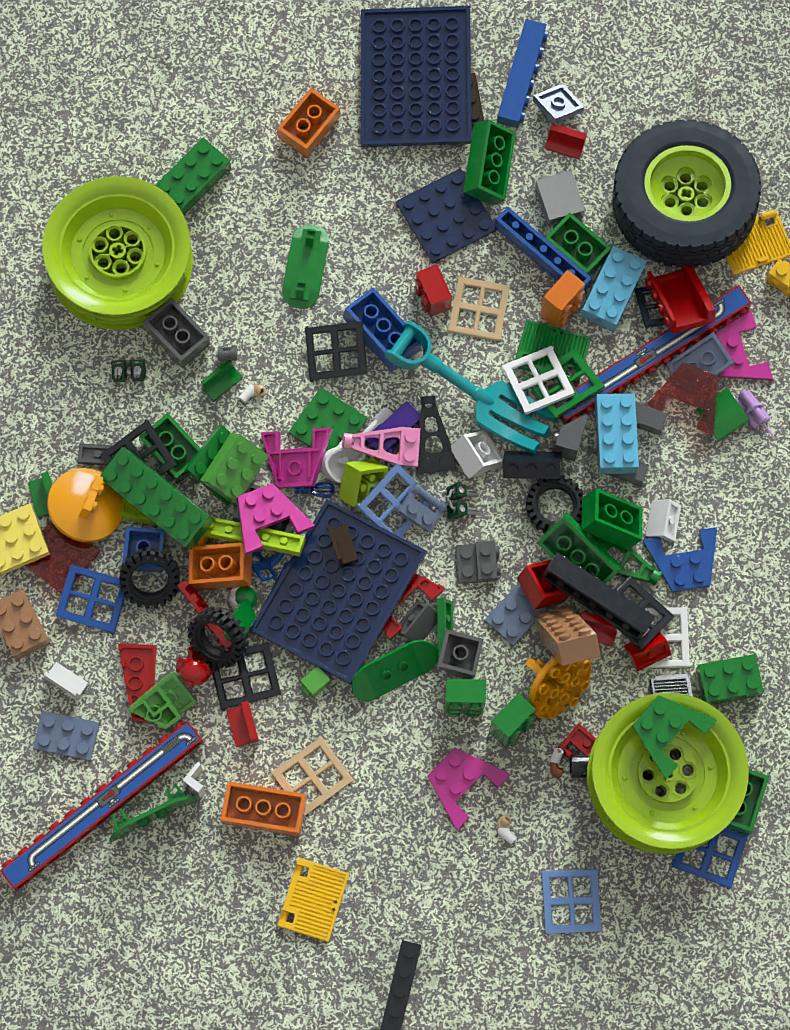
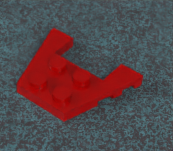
M415 574L397 607L418 588L432 602L445 588L426 577ZM392 616L384 627V631L390 641L403 629Z

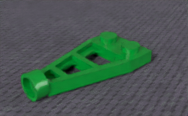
M594 536V539L607 552L610 548L615 547L623 554L624 559L620 563L621 568L616 575L631 576L635 580L656 586L662 574L661 571L653 568L631 548L628 550ZM628 559H633L640 564L639 572L634 573L624 568Z

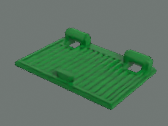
M526 319L515 360L522 358L523 355L527 356L553 346L557 359L575 348L585 361L592 337ZM548 356L532 361L537 371L551 363ZM573 359L561 366L564 373L566 367L575 369V374L581 371ZM528 364L518 367L519 369L531 371ZM565 373L567 379L573 376ZM580 378L576 379L572 383H579Z

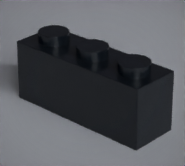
M505 451L502 461L503 478L561 479L562 452L537 451L536 454L528 451Z

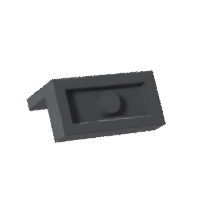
M417 600L399 622L403 629L398 634L407 638L410 642L424 640L438 623L436 612L428 604Z

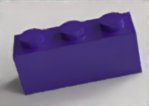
M406 401L374 431L397 427L419 428L420 414ZM397 437L385 439L383 449L393 454L395 451L394 447L399 444V439ZM366 438L365 444L372 450H378L379 439Z

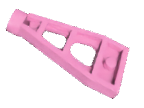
M397 427L358 434L344 433L342 448L352 449L392 464L398 463L400 466L418 467L420 429ZM392 437L399 439L398 454H391L383 449L385 439ZM378 438V450L367 449L364 446L365 439Z

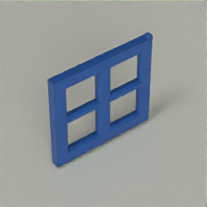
M71 564L55 616L107 631L113 635L116 631L125 600L124 592L122 593L120 578ZM76 574L94 579L90 595L71 590ZM102 582L120 587L116 603L97 598ZM70 595L88 600L84 616L65 611ZM95 603L114 608L109 624L91 619Z
M725 828L709 840L707 848L703 846L695 848L705 853L700 869L682 863L685 852L675 854L671 867L720 884L729 890L732 887L748 835ZM719 835L738 841L733 857L714 851ZM713 856L731 862L726 878L708 872Z

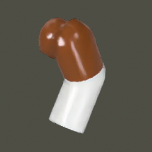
M555 748L550 759V773L553 777L556 776L557 778H561L564 772L563 768L558 767L564 753L561 748Z

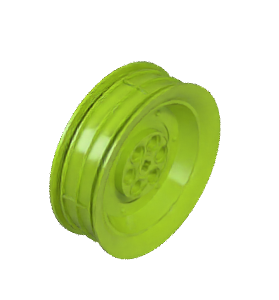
M112 176L87 182L71 191L59 202L51 213L44 230L42 244L43 259L55 295L71 314L95 327L110 330H127L144 326L143 321L171 297L178 303L189 284L193 267V254L190 233L185 217L178 205L168 194L146 181L132 177ZM113 234H119V235H120V236H119L118 238H116V239L111 238V236H112ZM130 240H137L135 244L128 243ZM100 245L105 246L103 250L96 249ZM134 257H140V258H141V259H140L139 261H137V262H133V261H132V258H134ZM101 263H108V266L105 268H102L99 265ZM121 268L126 269L124 273L117 272Z
M671 692L656 693L638 698L615 713L596 738L587 765L589 796L603 824L626 844L654 854L687 852L705 844L719 834L738 813L746 795L749 777L746 750L732 723L709 703L690 695ZM658 695L717 720L705 735L687 722L667 745L663 753L674 761L678 767L672 772L670 778L668 777L666 780L662 777L658 767L651 761L649 752L643 746L632 727ZM670 751H676L679 754V759L673 760L670 757ZM684 766L691 769L690 776L683 774L682 768ZM643 772H650L652 774V780H645L643 778ZM675 785L683 786L684 794H678L675 791ZM656 787H661L664 790L665 795L663 797L656 795Z

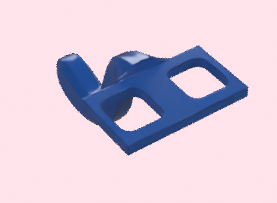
M260 552L252 553V557L257 556L261 560L257 564L252 562V569L262 582L278 577L273 567L281 561L286 553L276 552L269 559H265ZM267 569L272 576L264 577L260 571Z

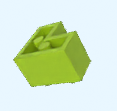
M375 459L346 462L338 498L352 507L360 504L370 493L371 487H375L388 473L389 467Z

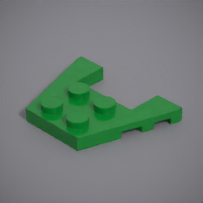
M658 695L632 727L652 757L654 764L660 770L662 777L666 780L678 767L674 761L663 753L667 745L687 722L705 735L717 720Z

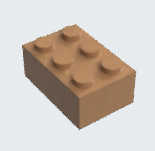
M23 588L0 599V631L15 661L51 644Z

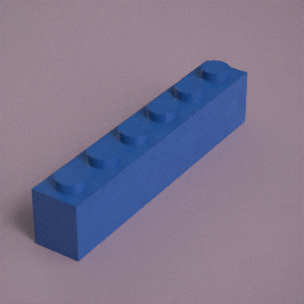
M525 19L497 117V123L518 128L519 123L524 122L526 113L523 112L524 106L528 107L530 96H527L528 91L533 90L535 80L532 77L533 74L537 75L540 64L537 63V60L542 58L544 48L541 47L542 42L547 41L549 33L546 31L547 24Z
M507 207L495 219L497 230L556 281L569 270L585 283L584 291L589 288L592 278L512 209Z

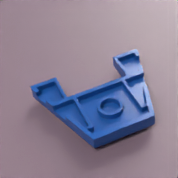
M717 527L699 530L703 549L666 556L663 552L661 537L643 539L644 546L649 551L658 569L662 572L661 575L672 593L710 587Z

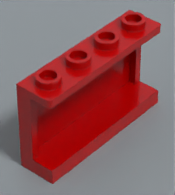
M685 266L682 270L656 277L653 276L651 271H647V279H645L646 288L651 290L652 300L657 303L658 312L660 315L663 314L665 326L670 328L672 334L715 323V307L694 267Z

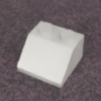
M486 430L464 434L451 445L454 458L459 462L464 474L469 479L484 474L500 465L503 461L502 455Z

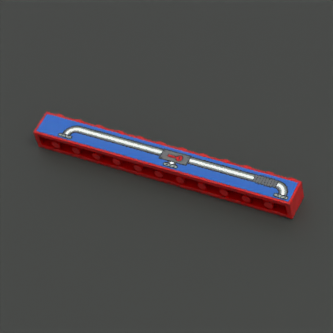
M739 285L712 301L715 307V323L672 334L670 329L666 330L598 373L596 376L604 384L605 388L559 416L560 420L566 425L584 413L586 415L590 414L595 410L597 394L623 393L629 384H637L645 374H653L659 365H667L668 362L673 360V356L682 354L689 346L695 345L708 334L716 333L722 325L727 326L734 321L733 318L739 315L741 317L749 312L752 302ZM587 380L576 387L575 391L581 394L592 387L593 384L590 380ZM571 397L554 403L555 407L562 406L571 400Z
M186 721L184 724L181 722L176 725L173 733L169 736L166 734L158 740V745L154 748L149 747L146 749L139 760L134 759L131 761L124 772L116 773L111 778L112 781L109 784H103L96 790L97 793L91 798L88 796L82 800L79 808L76 810L71 809L65 814V819L60 823L57 821L49 827L50 831L45 835L40 834L37 836L30 847L22 848L17 853L18 856L15 859H9L3 863L0 872L12 888L17 892L202 744V738L190 723Z

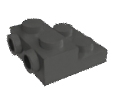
M495 541L456 545L459 584L497 582L498 576H501V566L496 563V557H500L499 546H495Z

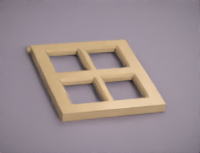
M459 276L449 328L446 329L447 332L498 342L502 341L500 337L510 286ZM464 286L480 288L477 305L461 302ZM485 290L501 292L498 309L482 306ZM460 310L476 313L473 329L457 326ZM481 314L497 316L494 333L478 330Z
M318 736L316 741L271 772L284 791L296 792L310 781L314 784L321 795L306 805L304 816L348 784L354 783V779L322 736ZM320 747L330 761L314 772L305 758ZM298 763L308 777L292 788L283 776V773ZM333 765L343 779L327 790L318 776Z

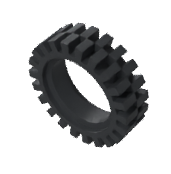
M561 475V479H539L536 484L532 485L526 500L527 517L530 518L531 524H534L537 530L540 529L543 531L542 533H545L556 522L546 519L538 508L540 496L552 489L564 491L570 496L573 502V511L570 516L578 523L581 522L582 498L585 496H583L582 488L579 489V485L572 482L573 479L568 478L567 480L564 475Z
M146 547V551L140 548L137 554L132 552L130 558L127 556L125 563L121 565L122 593L124 592L126 599L130 598V603L134 604L137 602V607L141 608L142 604L145 605V609H149V605H153L154 609L158 608V604H161L163 607L166 605V601L169 603L172 601V596L175 597L177 590H179L177 586L180 583L178 563L176 560L173 561L171 554L167 556L165 550L160 553L159 548H155L154 551H150L151 547ZM149 563L161 566L168 575L166 585L161 590L151 593L139 590L132 581L133 572L139 566Z
M210 607L200 612L190 622L188 638L192 639L189 641L190 645L196 646L193 648V651L201 653L198 657L200 659L206 658L205 663L208 664L212 661L211 666L213 667L218 665L219 668L224 666L228 668L245 654L249 641L246 640L248 633H243L246 630L245 626H239L241 620L235 621L234 617L236 615L232 613L229 616V610L224 609L222 611L221 607L216 609ZM206 624L218 625L228 634L232 643L230 651H222L213 646L205 633Z

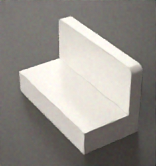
M671 499L653 500L646 536L649 538L661 537L666 541L675 542L681 505Z
M57 662L49 673H44L46 680L77 700L89 685L88 682Z
M197 762L183 779V782L188 790L201 799L205 794L204 786L196 781V779L203 770L201 764Z

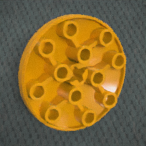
M88 468L70 470L62 474L54 482L48 494L47 508L53 524L61 533L76 541L96 542L105 539L117 529L122 520V516L119 513L122 508L123 497L102 481L103 477H100L102 473L97 470Z
M555 657L547 663L539 658L537 660L528 658L525 663L537 673L530 688L528 702L536 709L535 715L540 718L553 719L570 707L576 706L579 702V697L590 686L589 679L592 669L590 659L562 666Z

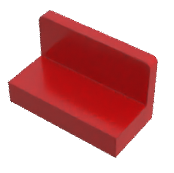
M552 123L545 149L580 159L587 133Z
M582 611L580 617L597 634L598 643L613 646L617 629L599 615Z
M660 632L642 650L632 642L624 645V649L630 655L637 672L672 655L667 639Z
M241 702V706L228 709L227 715L235 746L240 747L258 742V735L249 702Z

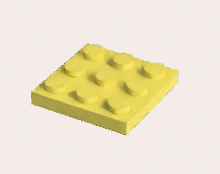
M31 503L0 516V576L50 555Z

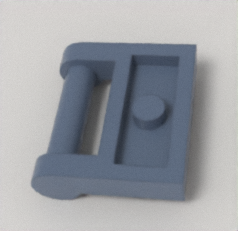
M416 482L397 512L424 531L431 532L441 513L446 509L447 503L433 497ZM416 494L436 507L434 512L414 498Z

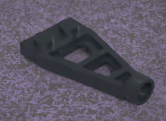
M435 395L420 397V443L417 473L425 474L456 470L451 443L437 409ZM432 404L431 407H426L425 405ZM434 417L436 419L437 431H425L426 418ZM437 436L442 444L440 452L427 453L425 451L428 437Z

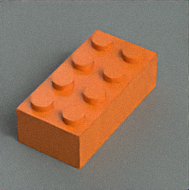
M228 781L221 822L226 825L300 837L307 796L303 793Z

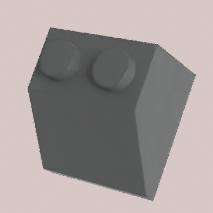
M583 415L562 426L559 433L555 432L551 449L554 452H562V458L575 462L588 416Z
M446 629L437 667L452 676L473 679L476 675L484 639Z

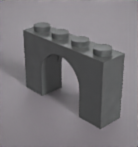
M635 402L637 429L660 436L668 414ZM639 461L637 473L607 475L642 487L649 465Z

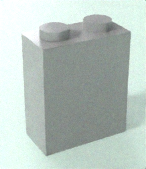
M560 171L556 175H545L536 180L535 188L548 226L559 224L569 212L576 218L584 217L585 209L572 171Z

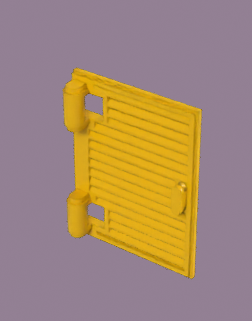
M770 210L757 216L754 226L743 244L726 257L733 276L778 261L779 259L790 257V241L777 210ZM773 218L775 224L767 226L765 220Z
M298 857L277 927L329 942L349 873ZM303 867L309 868L307 877L301 876ZM289 913L295 914L293 923L287 922Z

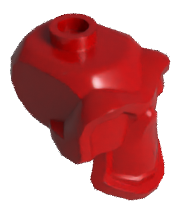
M195 645L188 647L186 659L178 657L176 663V672L179 678L184 680L183 684L192 688L195 685L200 686L207 682L213 673L209 669L208 664L204 662L206 658L200 659L198 655L201 653L193 651V648L196 647Z

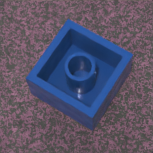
M126 527L122 563H125L127 556L130 558L132 552L137 554L140 548L143 551H146V547H151L150 551L159 548V552L162 553L165 550L166 532L162 529ZM149 563L139 566L135 571L162 573L163 568Z

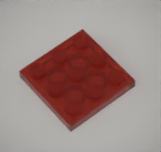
M51 520L42 531L50 555L29 563L25 567L62 594L70 565L87 569L100 553V549L90 542H80L67 537L56 528ZM76 574L74 583L79 579L81 575Z

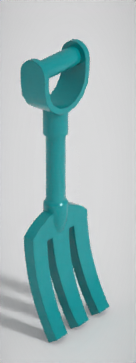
M406 321L404 331L392 349L387 350L384 354L387 360L402 369L412 370L423 365L434 374H439L471 396L472 400L476 402L474 422L516 447L536 454L540 447L539 442L518 433L488 414L491 413L518 428L546 438L550 431L548 425L521 413L498 398L501 397L522 408L512 386L504 381H498L488 386L485 390L477 387L431 353L432 347L429 335L417 324ZM413 337H416L423 347V356L417 360H409L401 356ZM525 395L529 404L537 401ZM546 407L532 412L554 422L557 420Z

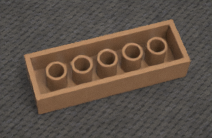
M561 606L556 611L550 612L545 610L539 612V615L534 616L538 638L562 666L601 657L597 634L571 607Z

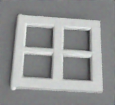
M553 346L524 356L501 367L505 371L526 415L575 395L553 351ZM548 356L554 369L539 375L532 361ZM528 364L534 377L519 383L513 369ZM558 376L564 390L549 396L543 382ZM538 384L544 398L529 404L523 390Z
M687 607L666 608L674 616H680V634H664V629L660 633L667 639V642H681L682 660H665L664 658L646 668H690ZM645 608L652 615L658 616V621L663 617L654 608Z

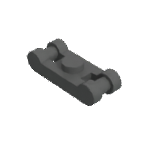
M232 345L231 347L218 346V361L237 360V345Z

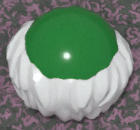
M252 585L233 587L228 596L230 606L234 610L245 598L248 599L252 608L258 600L257 593Z

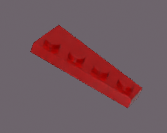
M183 580L177 585L185 598L194 606L197 614L206 608L209 609V606L199 592L190 586L188 582ZM206 624L208 630L218 637V644L223 649L231 650L232 643L231 640H226L224 636L225 631L218 625Z
M118 643L129 707L155 685L157 645ZM131 713L132 722L152 723L143 717Z

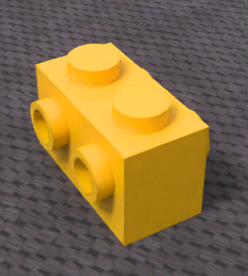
M779 259L769 271L766 281L771 286L781 290L788 298H790V263Z

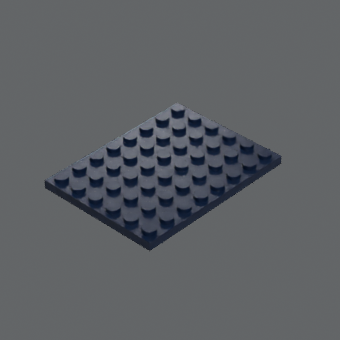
M470 6L361 9V147L471 144Z
M326 499L313 521L314 529L307 531L305 535L306 541L301 555H293L251 626L250 631L351 685L356 672L364 664L427 555V550ZM331 524L332 528L345 524L348 525L358 562L340 567L327 525Z

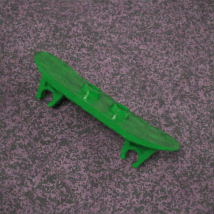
M306 224L297 228L292 235L282 291L285 301L293 308L306 309L311 307L317 301L320 294L329 246V236L326 230L320 226Z
M415 640L375 659L356 672L351 686L353 695L358 700L370 702L429 672L438 662V649L429 641Z
M175 784L174 787L177 789V792L171 794L169 788H167L168 802L132 819H129L121 810L120 813L123 815L121 820H117L115 814L112 815L115 832L109 841L114 842L138 827L142 828L150 824L151 821L157 818L161 819L176 809L197 802L198 798L187 797L178 785Z

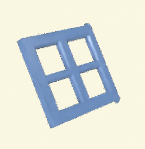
M397 463L360 504L356 506L372 523L392 532L383 521L394 509L398 511L401 506L400 502L407 496L416 481ZM396 475L408 485L397 499L385 488ZM380 494L391 505L378 518L368 506ZM420 497L423 500L422 504L428 508L431 504ZM403 516L406 519L405 522L394 533L400 537L414 524L405 516Z
M599 869L549 870L540 872L543 886L545 934L601 932L598 888ZM590 877L591 896L574 897L573 878ZM567 878L568 897L551 898L550 879ZM592 904L593 924H575L574 905ZM569 905L570 925H553L552 906Z

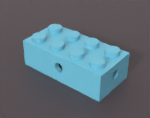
M613 246L582 309L581 317L615 332L644 272L647 261Z
M635 393L597 394L595 398L598 474L637 473L639 459Z

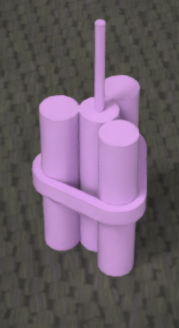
M743 390L735 399L750 419V425L753 429H756L763 424L775 439V436L764 423L770 419V416L763 409V404L757 401L750 390Z

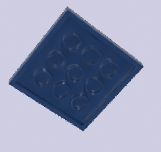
M461 168L396 201L398 208L432 264L497 231L482 202L463 192L466 176Z

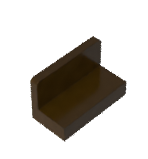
M331 524L327 525L340 567L358 562L348 525L345 524L332 528Z

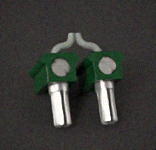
M145 360L111 361L113 382H125V379H127L126 365L130 364L132 381H144L146 378Z
M460 482L446 488L447 496L445 497L449 503L447 506V518L450 520L467 514L478 515V509L468 508L467 503L459 500L465 496L477 497L478 492L467 489V485Z

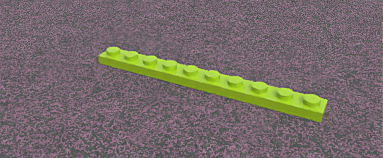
M123 498L122 508L119 513L122 519L158 526ZM215 518L203 535L234 543L243 542L240 523ZM268 528L256 531L263 544L262 549L295 556L301 555L306 541L305 536Z

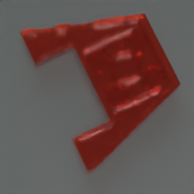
M682 362L645 406L663 411L668 397L701 409L704 412L697 430L713 436L719 377Z

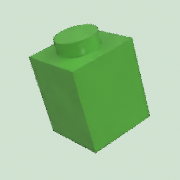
M316 666L300 680L302 685L300 689L307 697L311 695L314 698L331 684V679L320 667Z

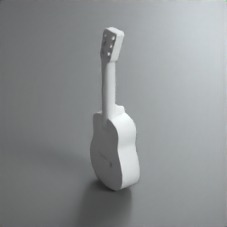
M383 408L374 417L375 420L362 433L376 430L379 425L392 415L391 411L388 408ZM341 441L337 447L325 452L321 470L332 482L341 483L345 463L364 460L366 454L342 448Z

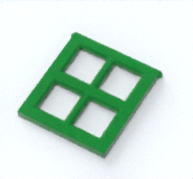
M575 348L558 358V361L562 366L573 359L581 369V371L568 378L569 383L585 374L593 386L581 394H578L572 387L575 395L571 396V400L558 408L554 404L546 406L555 419H558L559 416L605 388L604 384ZM550 363L537 372L541 375L554 368ZM533 374L529 377H526L525 381L533 378ZM558 376L555 379L559 384L547 391L549 396L563 388ZM538 384L530 387L540 400L544 398Z

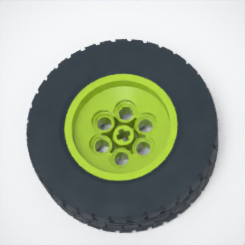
M683 119L675 120V122H664L662 125H655L651 129L642 132L623 152L617 164L612 197L614 217L622 235L624 234L627 242L631 243L635 250L640 251L648 259L650 257L657 263L662 262L663 265L671 267L674 265L678 268H685V266L695 268L699 265L701 267L710 265L711 262L716 263L722 258L731 255L732 251H736L750 234L756 220L761 196L760 173L751 152L749 153V149L744 143L741 144V140L735 135L732 136V133L722 130L721 127L714 124L710 125L708 122H697V120L684 121Z

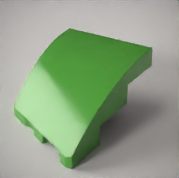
M172 671L137 699L128 708V711L167 729L181 719V714L197 703V701L176 673Z

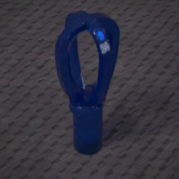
M330 481L318 482L314 487L294 488V493L330 498L335 494V486ZM316 492H320V493H330V494L326 495V494H319V493H316Z

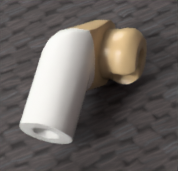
M251 384L238 398L243 403H246L251 397L264 396L267 390L263 385Z
M503 815L498 819L497 832L512 845L517 837L510 832L511 818L508 815Z

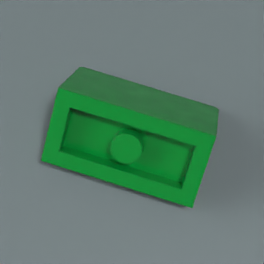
M228 359L201 381V387L212 401L215 402L242 380L243 377L233 367L232 361Z
M48 471L41 473L42 478L28 482L37 517L49 515L47 499L52 482Z
M247 598L243 599L233 612L236 615L234 620L240 619L241 623L239 626H245L246 628L243 633H246L257 618ZM225 632L224 636L228 641L230 640L228 634Z

